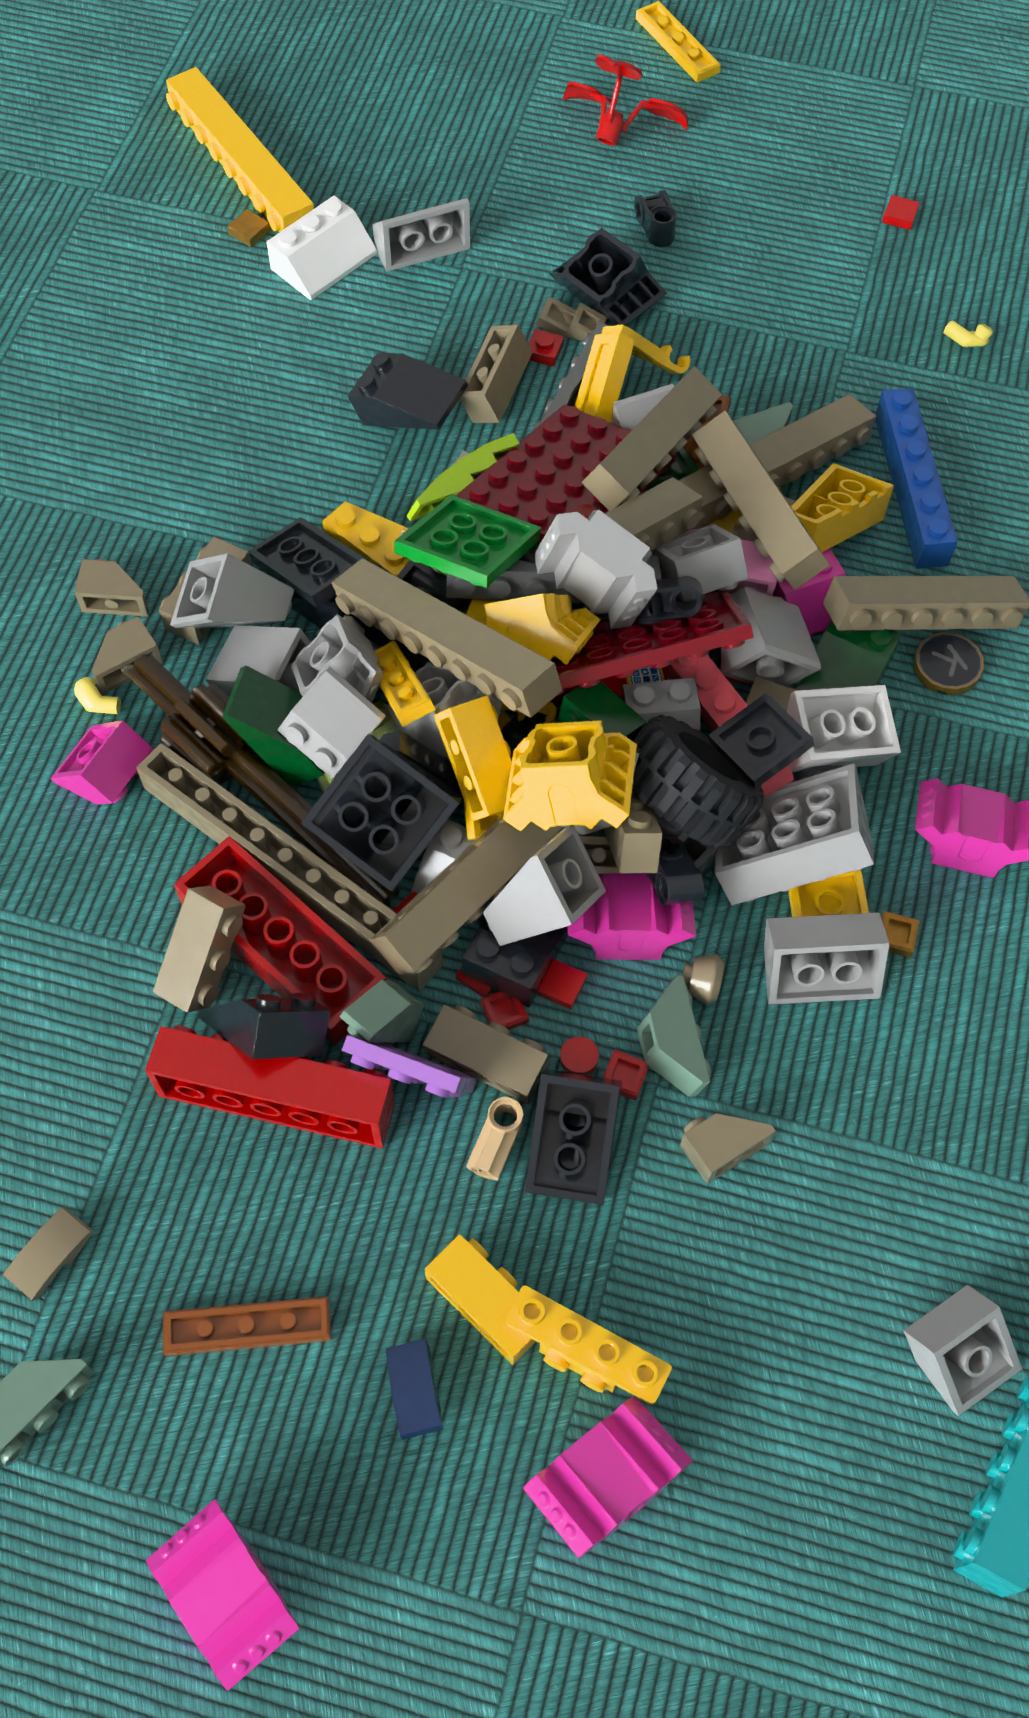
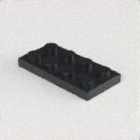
M302 517L248 551L254 564L278 581L292 587L295 593L315 607L328 603L336 595L332 585L336 578L362 558L368 561V559Z

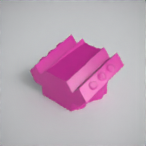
M938 778L920 782L915 830L930 843L929 851L932 856V864L994 878L997 872L1007 864L1029 861V800L1014 803L1006 794L965 784L947 787Z
M606 873L599 876L606 892L572 925L567 926L569 936L590 944L596 952V959L661 960L662 953L668 946L696 936L693 901L666 906L662 905L647 874Z
M633 1396L559 1455L547 1468L536 1474L523 1489L575 1555L580 1558L599 1542L605 1541L659 1495L674 1478L693 1462V1459L639 1399Z
M216 1499L146 1559L152 1575L163 1588L168 1601L198 1649L208 1660L215 1676L227 1691L300 1629L285 1604L287 1601L246 1538L234 1526Z

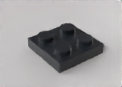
M767 693L763 694L708 735L710 743L755 789L814 746L813 737Z

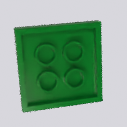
M450 495L395 540L394 553L409 558L413 562L438 569L444 574H451L469 581L473 585L488 588L540 540L542 527Z

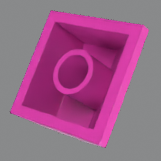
M830 548L822 552L830 566L796 590L793 589L787 580L780 583L777 579L772 597H780L784 601L799 607L810 637L824 633L832 619L823 601L834 576H846L845 571Z
M123 720L92 725L50 779L96 805L116 803L126 794L128 790L126 785L130 779L138 775L136 767L151 753L153 748Z

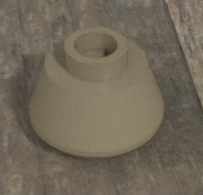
M718 954L694 957L692 964L685 963L683 976L685 984L688 986L687 989L691 992L692 997L705 1005L716 1002L720 991L724 960Z

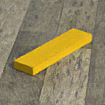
M660 1L636 10V20L697 83L720 73L721 64Z
M392 641L375 650L379 660L378 667L384 672L379 686L402 727L435 711L436 709L396 641Z

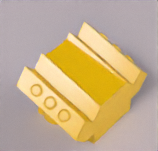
M554 593L538 594L484 604L487 619L486 626L550 661L556 656L566 665L575 654H579L601 620L587 608L572 610L571 597L569 595H555Z
M602 720L536 724L535 729L528 734V737H525L513 750L503 820L519 831H522L530 821L545 831L550 827L561 825H579L592 829L601 819L618 828L630 813L637 744L621 733H604Z

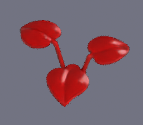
M602 54L596 56L595 62L602 70L617 74L612 99L601 94L599 90L581 83L569 82L566 86L563 100L587 99L601 103V117L595 139L606 145L617 146L621 131L627 132L628 126L642 108L655 115L679 123L685 131L687 130L688 117L683 109L673 103L655 98H649V101L641 100L625 122L622 120L624 115L615 111L622 78L625 76L630 79L639 80L642 77V71L626 61L614 60L612 57ZM607 105H610V109L606 112Z

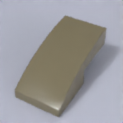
M548 296L535 325L566 338L584 341L586 335L593 333L599 322L605 324L607 317L582 303L575 310Z
M61 1207L28 1241L3 1273V1276L31 1300L40 1299L62 1266L70 1265L94 1231L69 1209Z

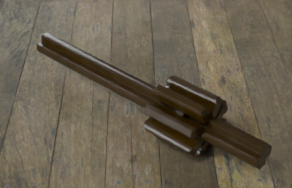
M141 655L134 661L135 666L128 670L127 676L169 715L164 718L160 727L164 731L161 734V741L169 749L215 782L222 784L233 776L312 853L386 907L391 905L392 900L399 895L400 890L397 887L391 892L301 824L313 807L255 754V751L222 718L229 700V696L216 684H211L208 687L202 684L193 688L191 693L152 655L148 657Z

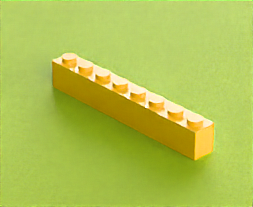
M197 67L166 79L169 92L166 93V99L170 108L173 111L177 110L185 126L192 128L198 141L208 147L212 158L223 165L227 176L234 178L244 196L248 195L252 200L257 212L265 215L273 231L280 233L314 209L313 202Z

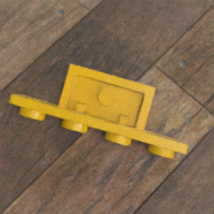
M528 1286L521 1287L505 1317L506 1325L540 1343L539 1352L545 1355L543 1360L548 1365L562 1372H565L567 1368L582 1375L580 1381L600 1393H603L604 1389L613 1393L615 1387L618 1386L653 1405L672 1369L669 1363Z

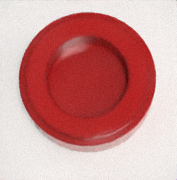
M573 1037L563 1044L560 1052V1063L565 1072L590 1075L597 1067L599 1052L597 1046L590 1039Z

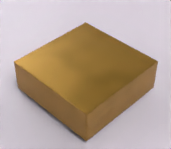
M246 209L227 226L230 236L252 247L270 231V225L268 221Z
M883 911L881 919L890 943L888 952L911 958L914 952L920 920Z

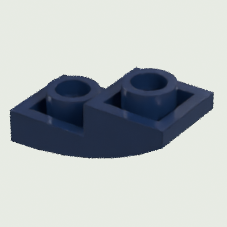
M426 1338L386 1348L391 1392L402 1440L443 1430L439 1392L434 1383L430 1346Z

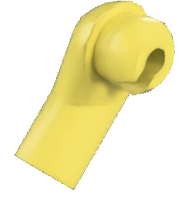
M952 320L947 324L943 333L962 347H983L990 342L989 337H991L993 331L985 324L978 325L976 331H968Z
M84 677L76 682L74 688L75 696L85 710L95 713H120V697L102 696L95 686V680L90 677Z

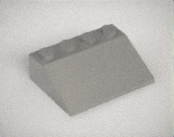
M853 763L788 783L764 798L763 806L731 845L717 848L715 875L731 905L753 901L759 897L780 891H788L794 887L815 881H823L832 876L850 871H858L864 867L874 865L872 838L855 764Z

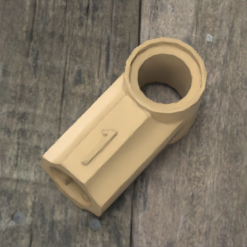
M501 1097L492 1102L488 1109L486 1122L466 1165L467 1169L486 1179L499 1180L514 1142L523 1128V1110L518 1101L510 1097ZM508 1112L515 1116L516 1121L514 1124L504 1127L497 1124L495 1118L500 1113Z

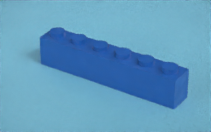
M914 388L882 390L875 420L916 569L949 566L958 541Z

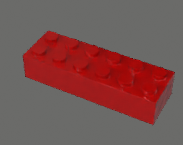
M228 836L174 883L180 903L183 904L188 888L213 886L245 904L246 907L242 915V927L234 938L231 951L282 998H292L294 993H306L315 996L318 1003L330 1010L326 1039L335 1046L349 1033L347 1031L349 1025L339 1017L341 1013L378 982L387 980L386 976L236 841Z
M180 1025L174 1026L173 1029L160 1026L145 1068L159 1097L381 1149L384 1147L395 1108L391 1079L386 1078V1075L380 1071L365 1069L363 1072L354 1071L338 1061L327 1060L324 1064L311 1061L308 1056L251 1059L220 1034H212L211 1038L197 1035L194 1030Z

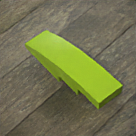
M509 434L481 446L459 459L440 474L413 504L407 514L409 521L424 517L450 495L456 496L510 449L518 447L520 443L515 434Z

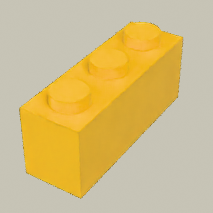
M488 695L435 714L436 724L471 820L475 821L504 811L512 763L511 750L508 743L503 739L498 725L497 711L491 705Z
M459 1234L424 1269L426 1279L514 1365L536 1342L505 1324V1317L519 1293L515 1289L518 1283L503 1267L496 1270L486 1260L489 1255L476 1240L472 1238L468 1242Z

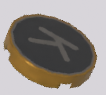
M941 632L930 635L920 643L915 653L914 671L918 680L934 692H937V690L946 692L945 695L955 696L968 692L976 686L984 669V660L979 648L969 638L957 633Z

